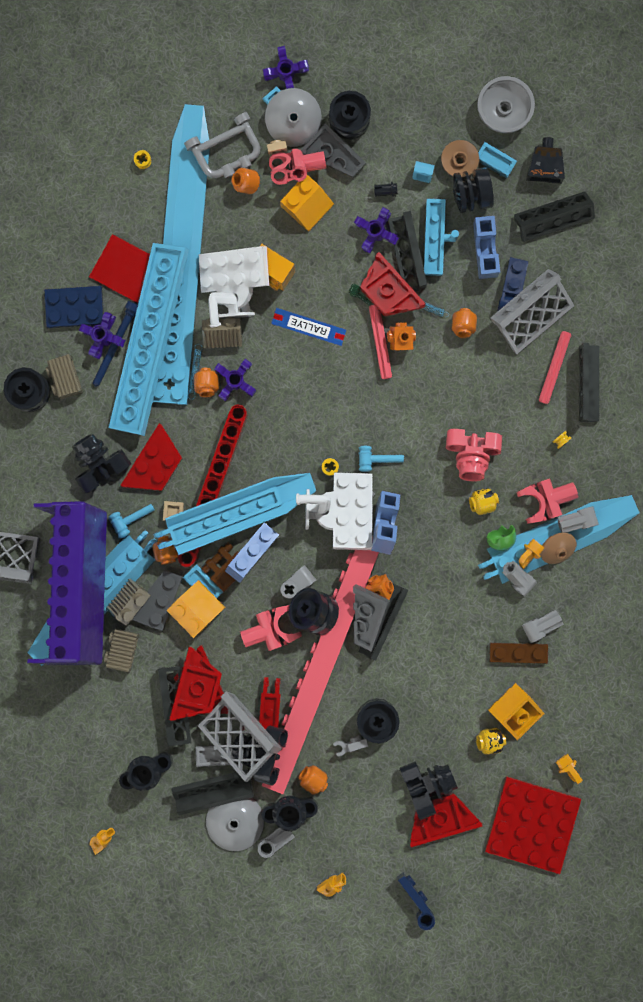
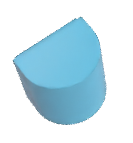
M416 161L412 178L422 182H431L435 165Z

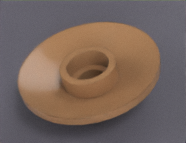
M453 141L442 152V166L451 176L454 173H460L462 177L464 171L471 175L473 170L478 167L479 153L475 146L468 141ZM461 158L463 163L458 164L456 159Z
M569 533L555 534L543 543L544 550L540 553V556L548 564L561 563L574 553L577 546L576 539Z

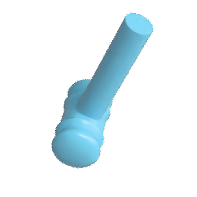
M367 445L359 447V471L370 472L372 470V463L404 462V455H371L372 447Z
M150 504L125 518L120 516V512H115L108 519L111 521L110 523L115 529L116 534H118V538H124L130 534L128 524L155 511V509Z

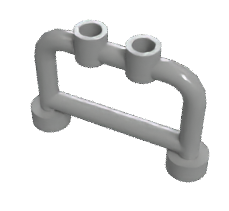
M247 112L234 118L237 124L236 127L202 144L197 136L184 143L187 151L192 150L202 171L208 177L219 178L224 176L225 179L233 176L234 170L240 167L248 169L252 166L251 162L258 158L260 145L248 123L251 119ZM245 132L253 147L252 153L244 155L216 171L211 170L201 152Z

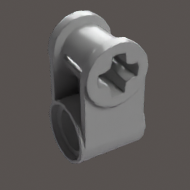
M304 565L282 584L280 588L281 594L285 598H293L297 592L309 587L317 579ZM285 585L289 587L292 585L294 587L292 595L284 593L286 590Z

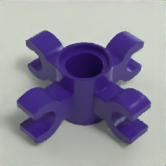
M285 46L277 47L280 61L275 68L263 69L264 79L269 81L279 77L280 80L285 82L286 89L294 88L292 81L296 73L309 72L308 61L302 60L293 64L291 60L287 59ZM283 68H289L291 71L289 73H283L281 70Z
M383 207L377 220H371L370 222L359 216L355 219L354 223L356 226L366 230L369 234L361 247L363 251L370 254L375 242L383 239L396 245L399 238L396 234L386 231L384 227L391 216L390 210ZM374 228H381L379 233L372 234Z
M104 312L101 325H96L93 328L85 324L80 326L79 331L91 336L94 340L88 353L94 358H101L104 346L112 343L123 347L126 340L113 335L110 331L116 319L111 313ZM105 332L104 337L100 339L101 333Z
M244 359L238 370L233 371L227 370L219 363L214 370L226 378L227 382L225 388L218 395L219 398L226 402L232 391L238 389L243 390L251 397L255 394L256 389L244 382L243 378L252 366L251 362ZM239 376L240 382L237 385L231 384V377Z

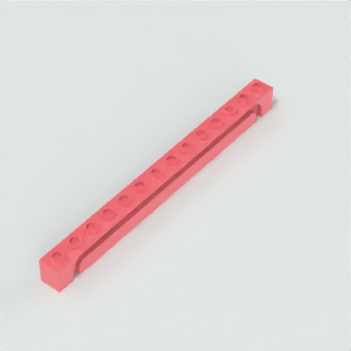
M355 550L354 553H349L346 561L349 566L347 571H342L339 578L342 584L340 589L335 588L333 597L339 607L337 622L331 631L324 635H319L321 636L319 642H314L310 653L313 654L311 661L307 660L303 669L306 672L304 679H299L296 687L299 690L297 697H292L289 704L292 710L290 715H285L282 725L285 726L284 729L288 731L286 747H281L282 749L277 753L280 755V759L275 760L274 767L280 769L278 779L273 786L262 783L263 787L281 794L285 792L355 614V610H353V603L355 602L353 586L357 584L363 588L366 587L379 552Z

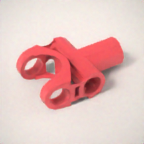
M292 149L290 153L278 152L271 155L269 158V166L272 169L271 179L278 185L287 184L291 180H298L300 182L306 178L307 172L326 169L324 151L303 155L301 150ZM274 159H281L282 164L274 166L272 161ZM276 172H282L285 174L282 179H276L274 177V174Z
M550 479L537 483L539 492L534 489L536 487L535 484L516 492L518 497L531 495L539 502V511L526 519L527 524L546 521L547 518L546 516L544 517L545 510L549 519L561 516L562 512L559 505L578 499V492L573 482L553 488Z
M290 605L277 607L276 611L275 608L271 609L272 613L275 612L274 622L269 610L256 614L259 625L240 631L245 647L247 648L265 641L268 651L282 647L279 636L285 640L283 641L284 645H287V642L291 643L302 636L301 631L294 634H286L278 627L279 618L289 611Z

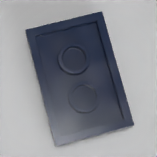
M102 286L44 289L47 328L81 326V324L87 326L101 325L104 314Z

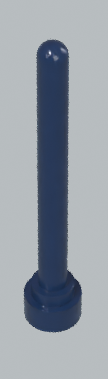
M127 301L124 307L126 308V314L116 336L123 338L132 317L136 316L137 304ZM111 343L93 380L94 386L97 387L101 384L116 353L117 345Z

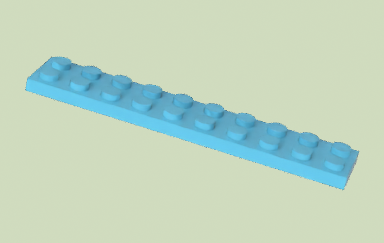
M157 243L152 245L109 424L111 429L145 436L189 250L187 248Z

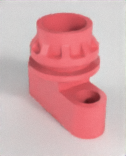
M449 429L447 431L446 449L459 452L456 455V467L459 470V477L466 481H481L484 479L485 472L489 467V455L501 454L502 435L486 432L485 438H480L475 433L471 436H465V430Z

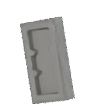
M196 746V767L230 765L215 746Z

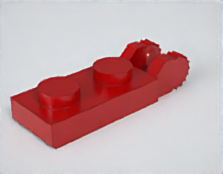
M264 677L259 723L265 729L270 725L274 727L279 726L280 678L275 680V693H267L269 678Z

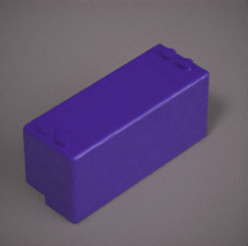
M83 501L34 503V508L54 515L50 520V523L53 525V537L50 539L53 551L52 557L49 559V564L52 565V577L48 579V583L51 585V598L47 600L48 605H50V618L47 619L50 631L49 638L46 640V645L49 646V657L45 659H28L27 663L44 665L102 664L107 512Z

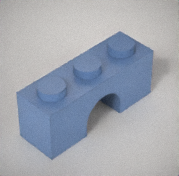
M495 216L476 217L473 222L478 276L479 279L496 278L500 274L499 254L496 253Z
M385 491L380 493L376 503L371 551L390 555L394 548L397 537L395 520L399 511V494Z
M263 523L230 562L225 571L241 583L261 556L276 541L279 534Z

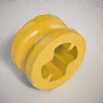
M140 150L135 153L134 162L138 168L147 169L151 165L152 160L147 151ZM143 156H145L147 162L143 161V163L140 164L138 158H142Z
M566 431L552 441L557 444L558 449L571 439L570 436L566 435Z
M328 458L322 463L324 474L333 476L334 473L338 472L339 465L335 459ZM333 462L335 464L333 467H336V469L327 472L325 464Z

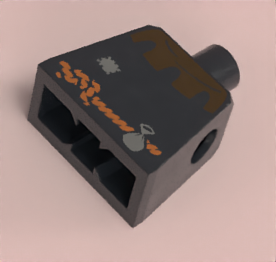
M544 137L542 139V147L536 146L534 148L526 181L562 184L565 179L563 152L561 148H553L554 138Z

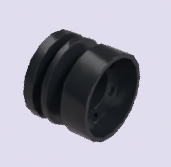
M487 167L474 169L472 179H470L467 171L463 172L462 177L460 173L453 174V195L460 213H465L467 207L470 212L474 211V202H477L480 210L494 206L492 181Z

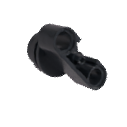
M93 433L85 436L72 446L75 451V459L81 461L78 465L80 467L89 466L88 470L75 478L85 494L97 488L104 479H109L115 472L119 474L132 464L122 449L105 458L104 454L108 451V447H102L104 445L103 441L97 439Z
M271 725L268 726L266 731L281 747H286L288 731ZM240 734L234 740L233 745H239ZM251 734L244 735V745H252ZM262 747L256 748V759H261L266 752ZM232 748V756L235 759H239V748ZM243 748V759H251L252 748ZM274 753L254 774L255 781L271 786L276 783L280 769L274 767L275 760L280 759L279 754ZM243 762V765L251 768V762Z
M162 752L154 757L139 756L129 764L127 771L120 776V786L126 790L134 788L139 791L154 788L160 781L161 773L167 771L172 766L173 757L167 752ZM165 757L168 760V766H161L159 758ZM125 775H127L126 777L129 784H127L124 780Z
M416 761L399 768L420 821L437 814L430 797L437 795L439 800H442L441 795L445 794V797L450 796L451 792L458 788L448 764L445 766H433V771L428 767L429 775L422 777Z
M284 796L275 803L265 805L262 811V818L266 823H275L284 831H295L304 824L306 818L316 815L318 803L312 797L299 799L295 796ZM312 803L315 809L307 812L305 804ZM273 809V818L266 816V810Z

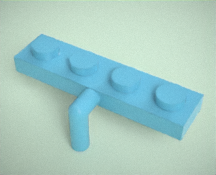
M446 199L426 200L424 273L427 276H443L444 242H455L459 236L457 230H453L451 234H444Z

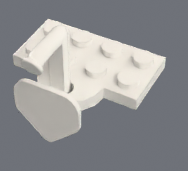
M260 246L199 254L201 293L213 292L208 299L210 327L220 326L219 318L254 316L255 312H250L249 306L253 288L269 286L267 247ZM218 304L228 307L229 313L218 314Z
M334 473L332 492H326L323 495H310V489H306V495L296 494L297 505L306 503V530L309 529V519H316L319 525L325 529L333 530V549L372 550V474Z

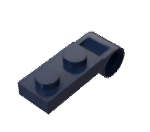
M510 257L497 312L523 291L529 261Z
M404 872L397 876L399 883L420 909L416 915L419 927L423 930L432 929L435 925V918L426 903L428 898L422 890L419 892L414 887L416 883L410 875L406 876ZM429 915L431 920L428 923H423L420 921L421 917Z

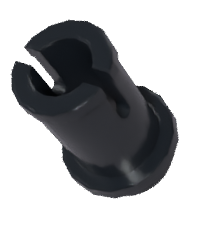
M393 181L391 184H374L375 197L387 195L394 197V195H398L397 183H393Z

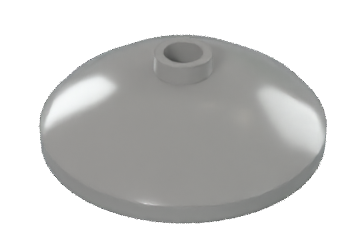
M510 76L498 77L488 82L481 90L477 103L478 113L483 123L491 130L499 133H513L521 130L531 120L535 108L534 96L530 88L523 81ZM501 107H507L508 111H502Z
M289 88L278 92L269 101L265 111V123L268 132L275 140L286 141V146L298 147L308 143L321 126L322 115L318 102L311 94L302 89ZM291 114L297 115L296 121L290 119Z
M248 798L209 808L206 817V827L210 838L216 845L229 851H241L251 847L256 843L263 831L264 820L261 807L253 798ZM231 821H236L238 826L232 827Z

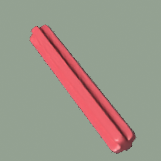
M375 305L369 306L380 375L381 379L392 378L382 315Z
M562 331L539 397V402L543 404H548L571 338V333Z

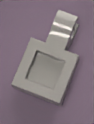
M358 735L350 738L351 742L335 741L333 743L334 746H342V751L337 752L336 755L342 756L347 752L368 747L367 740Z

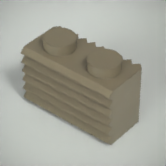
M228 317L226 319H219L221 325L213 328L210 327V318L202 320V335L205 349H210L211 347L229 348L230 346H242L240 318Z
M69 354L47 361L48 367H46L48 377L53 379L54 385H51L55 396L58 395V398L64 399L83 393L73 359Z
M128 579V582H126V585H123L119 594H116L114 600H111L107 610L115 619L127 626L151 595L138 583Z
M115 629L114 632L110 633L108 643L111 644L110 651H106L104 658L107 668L131 672L139 638L138 633Z

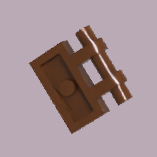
M229 542L224 547L221 546L218 549L219 552L211 559L209 558L201 568L206 574L211 569L215 572L210 579L223 592L236 581L225 571L230 562L239 553L237 551L233 556L228 553L233 548ZM225 557L228 561L219 568L216 564Z

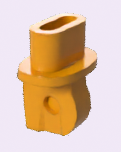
M534 539L528 545H524L527 551L519 559V566L522 569H525L533 558L540 559V553L544 550V547Z
M566 754L555 762L560 768L558 771L559 773L567 772L571 780L579 784L583 780L574 769L577 761L572 760Z
M113 828L101 830L91 838L90 846L95 855L110 843L112 836L115 834Z
M341 873L338 876H330L329 879L317 886V891L326 897H331L336 892H341L342 887L346 885L345 874Z

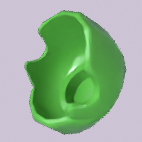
M510 525L509 529L501 526L498 530L489 532L486 538L488 545L499 551L511 548L516 542V529L513 525Z

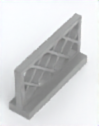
M550 269L546 270L491 317L492 322L498 326L516 354L574 307L573 302L560 282L562 279L559 274ZM556 285V295H549L550 289ZM539 298H543L542 306L535 307L536 301ZM548 298L555 299L553 308H546ZM565 299L567 304L563 308L557 309L559 300ZM525 310H529L527 320L520 319L521 314ZM534 311H540L538 320H532ZM545 311L551 312L550 319L547 321H543ZM514 322L512 332H507L505 327ZM519 323H526L524 333L517 332ZM537 324L536 330L533 333H529L530 325ZM516 336H523L522 342L516 346L514 344Z
M0 532V537H2L0 539V546L5 551L0 555V559L8 555L12 561L7 567L0 565V580L32 584L39 537ZM7 538H12L16 544L6 550L1 542ZM27 539L28 541H34L32 549L25 553L20 545L27 541ZM19 547L24 555L14 561L9 553ZM25 557L30 562L28 570L20 569L17 565Z
M226 691L221 696L222 700L198 727L241 778L248 782L263 764L282 748L236 695ZM226 706L228 708V717L220 718V710ZM221 720H228L227 731H219ZM232 720L240 722V731H232ZM210 721H215V732H209L205 727ZM219 734H227V745H220ZM232 734H240L239 745H231ZM244 734H251L252 745H244ZM262 747L266 752L261 759H256V748ZM231 748H239V759H232ZM243 748H252L251 759H243ZM243 762H251V770L247 774L243 771Z

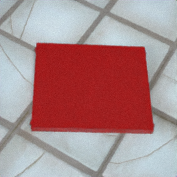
M112 234L92 272L89 274V278L139 303L150 254Z

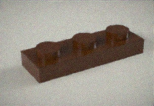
M490 643L489 662L548 664V644Z

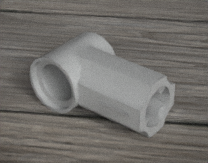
M594 506L557 518L561 533L599 525Z
M507 562L503 566L502 573L512 583V587L523 597L537 584L536 580L516 562Z
M554 610L538 619L530 620L523 624L522 627L530 643H533L564 624L558 612Z
M278 828L259 841L258 853L264 858H269L295 838L292 831H284ZM269 843L272 846V850L265 853L261 850V845Z

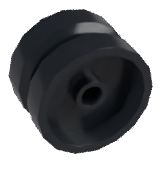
M350 90L335 96L329 110L331 129L339 137L350 140L359 138L367 131L370 124L371 107L366 97L357 91Z
M22 367L15 369L7 376L3 391L5 398L12 406L23 412H34L47 404L51 389L48 381L42 374L32 368Z
M304 588L297 592L289 606V618L293 626L315 635H324L331 631L339 615V607L334 597L312 588Z
M375 698L368 700L361 705L357 712L358 730L363 738L372 743L388 742L399 729L400 720L398 712L385 699ZM379 716V719L381 718V722L378 724L375 723V717Z

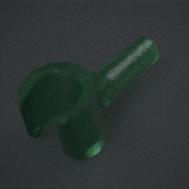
M352 284L349 294L361 299L370 306L372 302L359 293L361 290L360 286Z

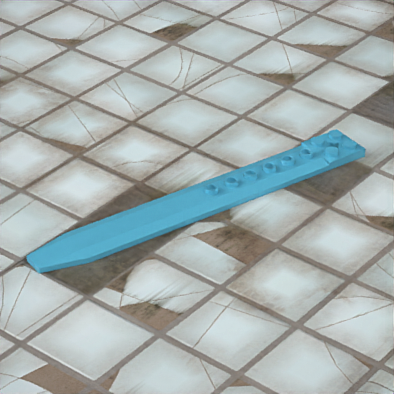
M185 104L172 140L163 244L187 248L189 252L153 403L187 405L207 175L202 171L192 150L187 151L184 143L196 136L201 144L209 140L204 106ZM210 148L201 152L207 164L209 163ZM169 379H171L172 383H175L171 390L164 386V383L168 382Z

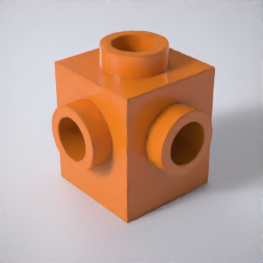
M407 322L396 323V326H390V331L387 332L390 350H413V341L416 340V332L413 330V326H407Z
M386 574L369 578L365 589L390 600L394 586Z

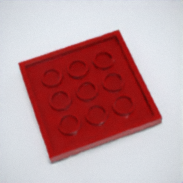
M506 776L485 852L560 874L581 798Z

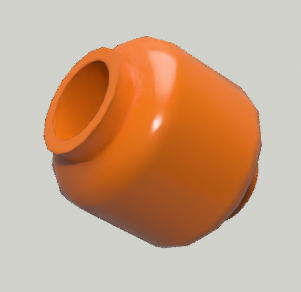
M239 168L232 176V185L237 192L253 194L260 185L259 174L252 169Z
M461 308L453 314L452 331L456 336L468 338L475 333L477 316L468 308Z
M201 368L200 371L194 374V390L201 397L214 396L219 389L218 374L210 368Z
M169 536L157 538L158 542L152 545L155 560L161 562V565L176 562L178 553L174 545L159 549L157 546L162 542L172 539H169Z
M306 766L299 775L300 786L313 795L324 792L328 786L327 774L317 766Z

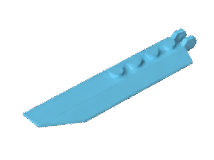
M310 473L273 477L165 518L167 529L156 532L153 535L154 538H160L169 533L172 540L162 542L157 546L159 549L174 545L178 555L287 514L297 506V493L306 495V489H310V495H312L316 488Z
M632 495L591 502L564 515L576 513L578 510L594 506L599 525L566 533L573 535L576 539L577 546L575 551L607 538L640 512ZM557 518L517 535L515 544L505 551L495 550L491 547L487 548L491 559L478 566L480 569H483L493 563L496 570L486 573L483 576L484 580L498 574L502 584L508 582V578L502 573L503 566L507 562L510 563L512 561L519 565L520 557L527 551L524 545H528L532 539L543 545L549 537L561 533ZM541 557L540 559L533 558L523 570L528 573L548 563L544 562Z
M146 530L136 540L130 535L126 536L106 557L104 614L108 611L107 606H109L111 600H114L116 594H119V591H121L123 585H126L128 579L136 582L155 561L148 554V551L157 540L155 538L150 540L144 549L139 545L148 535ZM47 622L27 652L33 659L49 657V646L46 645V640L49 638L50 626L47 625Z

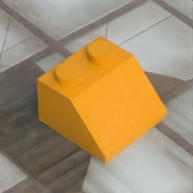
M308 175L303 181L298 182L280 201L281 208L308 232L334 205L320 185Z
M267 247L269 286L274 290L278 291V289L284 291L295 273V264Z
M198 580L166 611L195 638L226 607Z
M516 683L488 710L516 740L521 738L545 714Z

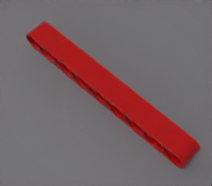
M234 405L229 411L196 506L201 505L205 499L212 501L220 496L248 416L245 407L242 405ZM238 409L244 412L243 417L240 419H236L233 416L234 412ZM231 427L237 429V434L234 437L227 435V431ZM224 445L231 447V452L228 455L221 453V448ZM216 464H224L225 469L222 473L215 472ZM211 481H216L218 483L217 490L210 491L208 484ZM201 547L178 555L179 563L184 567L195 565ZM186 553H190L193 558L189 564L183 562V556Z

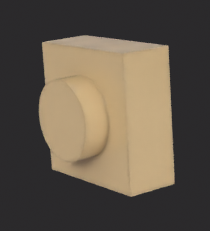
M274 140L267 144L269 157L278 152L287 153L286 141Z
M164 501L163 521L167 517L183 512L184 503Z

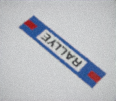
M276 308L271 323L342 346L346 333L345 329Z

